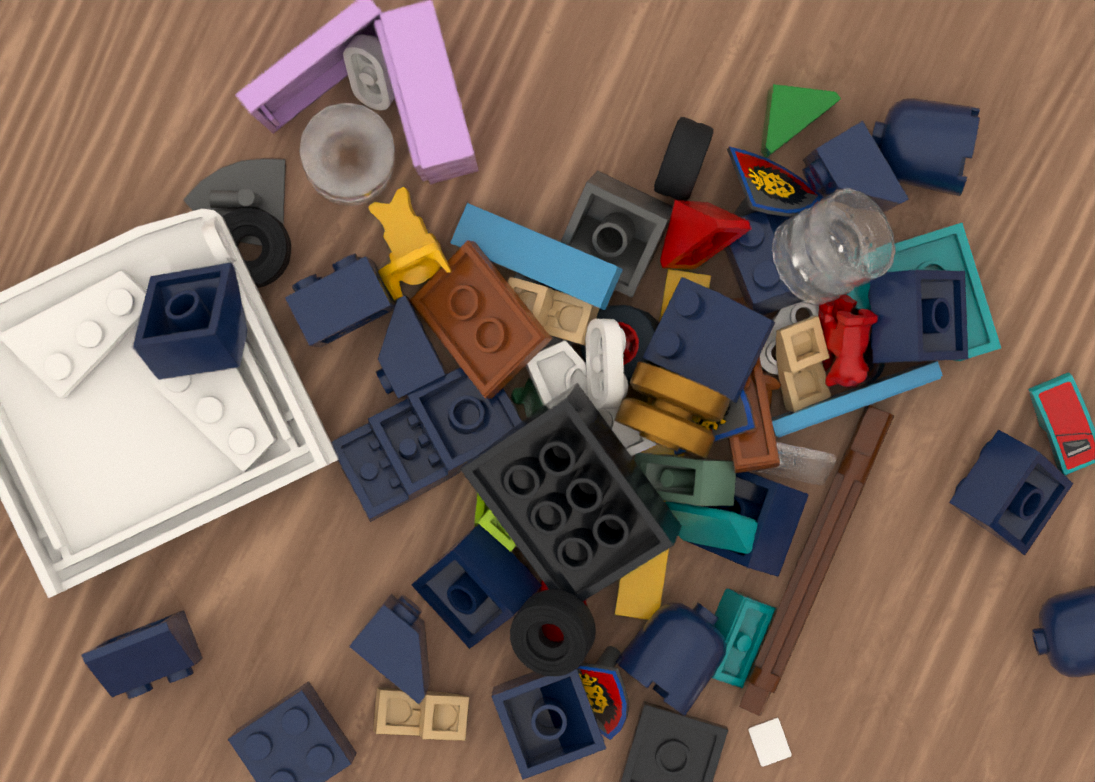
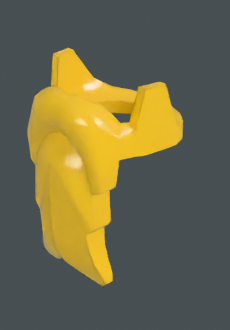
M401 187L398 189L390 204L374 202L369 205L370 212L383 225L385 229L383 237L392 251L389 254L391 263L378 270V273L394 300L403 297L399 281L410 285H419L430 279L441 267L448 274L452 272L441 250L440 243L433 233H428L423 219L420 216H416L407 188Z

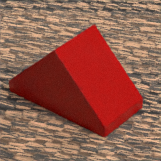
M675 200L660 258L662 268H698L750 231L749 221L709 202Z

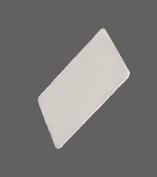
M778 718L748 729L762 767L791 757L792 754Z

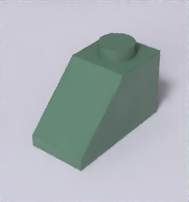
M653 453L635 454L634 461L664 501L698 506H734L736 473H734L732 461Z

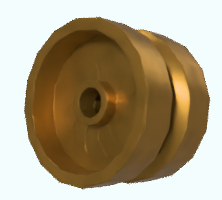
M638 362L630 384L637 392L652 398V404L650 405L634 398L623 399L614 421L640 432L639 436L678 452L680 448L707 458L715 437L709 429L691 420L693 416L710 422L722 421L730 399L682 376L650 364Z

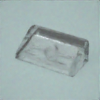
M776 442L780 460L779 467L754 470L753 472L823 485L828 479L837 457L834 456L835 454Z

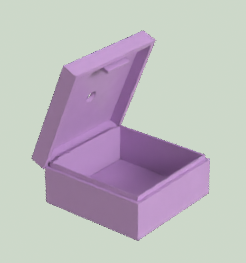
M357 0L235 94L249 113L274 134L348 76L343 58L344 50L356 35H372L380 40L412 161L422 181L428 180L430 184L479 171L432 0L383 13L372 0Z

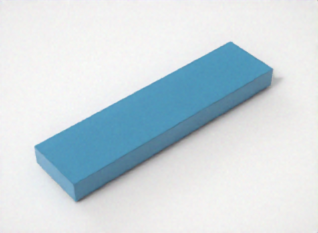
M469 203L466 204L450 242L461 247L467 240L474 241L490 261L603 310H606L623 270L618 266Z
M927 361L833 395L828 399L796 412L789 411L772 418L775 437L785 436L939 380L943 376L938 361Z

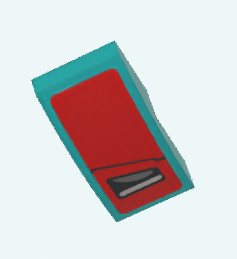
M1067 372L1029 388V394L1039 426L1047 433L1057 469L1064 475L1094 464L1095 428L1073 376Z

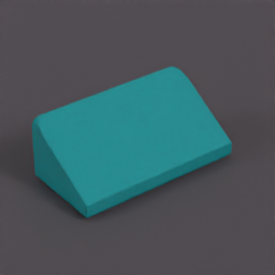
M665 502L682 525L678 534L682 540L749 554L752 551L758 525L754 519L718 509L677 502Z
M729 588L724 591L715 612V616L719 619L714 626L724 635L727 644L726 655L712 676L713 679L743 688L775 612V607Z

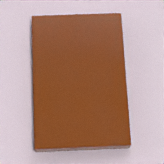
M467 240L447 261L452 272L448 274L441 267L409 301L483 397L492 399L552 340V337L476 242Z

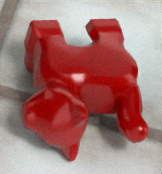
M848 295L820 298L818 316L829 358L822 361L824 371L830 368L833 362V354L836 357L825 379V384L828 387L838 384L847 388L855 387L866 379L869 371L863 354L869 344L871 325L877 322L878 315L868 309H860L858 315H853L852 309L856 307L857 301Z

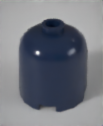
M915 98L903 99L896 102L889 109L884 122L875 121L872 137L899 183L961 196L967 177L963 176L966 158L972 159L980 121V117H978L980 108Z
M1094 585L1049 598L1042 605L1039 613L1040 628L1032 629L1037 654H1046L1051 666L1067 677L1095 675Z
M671 602L662 605L652 615L621 653L616 663L647 689L652 682L656 683L652 689L664 698V702L685 716L721 665L726 655L727 644L724 635L714 626L719 618L699 603L691 609L682 603Z

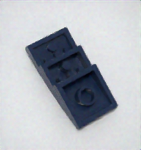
M460 367L408 393L407 399L368 418L367 424L331 443L339 457V460H337L366 516L372 522L462 472L460 469L463 465L522 421L504 388L492 399L484 398Z

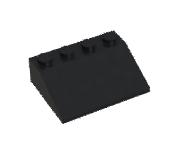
M578 383L543 405L460 469L549 590L555 589L568 592L579 598L582 602L674 546L682 527Z

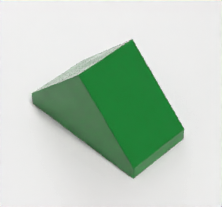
M773 84L767 95L761 144L762 155L765 158L772 155L841 100L840 96L834 91Z

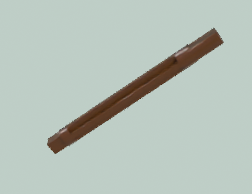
M871 405L865 406L747 681L749 685L739 707L760 716L771 692L775 693L894 415Z

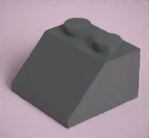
M597 170L586 182L561 239V243L622 268L623 270L615 290L632 298L668 228L673 206Z

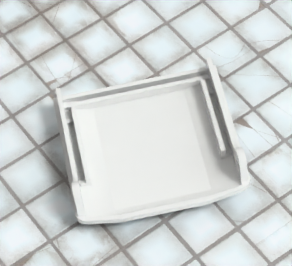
M202 208L138 226L0 292L1 334L120 271L126 272L147 291L150 276L231 262L236 270L248 330L241 366L238 369L250 392L256 398L277 439L243 473L147 380L152 371L132 348L138 323L66 398H59L0 340V499L48 598L339 460L224 218L214 210Z

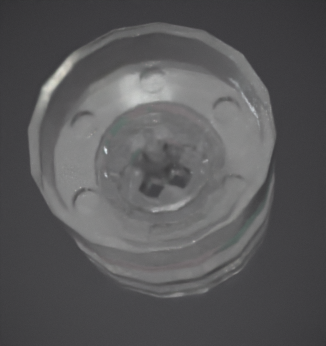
M346 102L327 106L311 118L302 133L299 152L307 180L319 195L330 202L347 206L367 203L381 194L391 180L395 162V146L391 130L379 114L366 106ZM343 150L346 153H351L353 150L358 151L356 154L358 165L354 167L348 163L344 167L340 166L342 161L339 153Z
M850 188L835 191L816 202L811 208L804 209L797 215L786 219L776 229L772 242L773 261L782 281L797 297L804 302L815 305L832 302L840 296L850 293L854 288L863 286L883 276L893 265L896 252L894 233L886 215L875 201L863 192Z

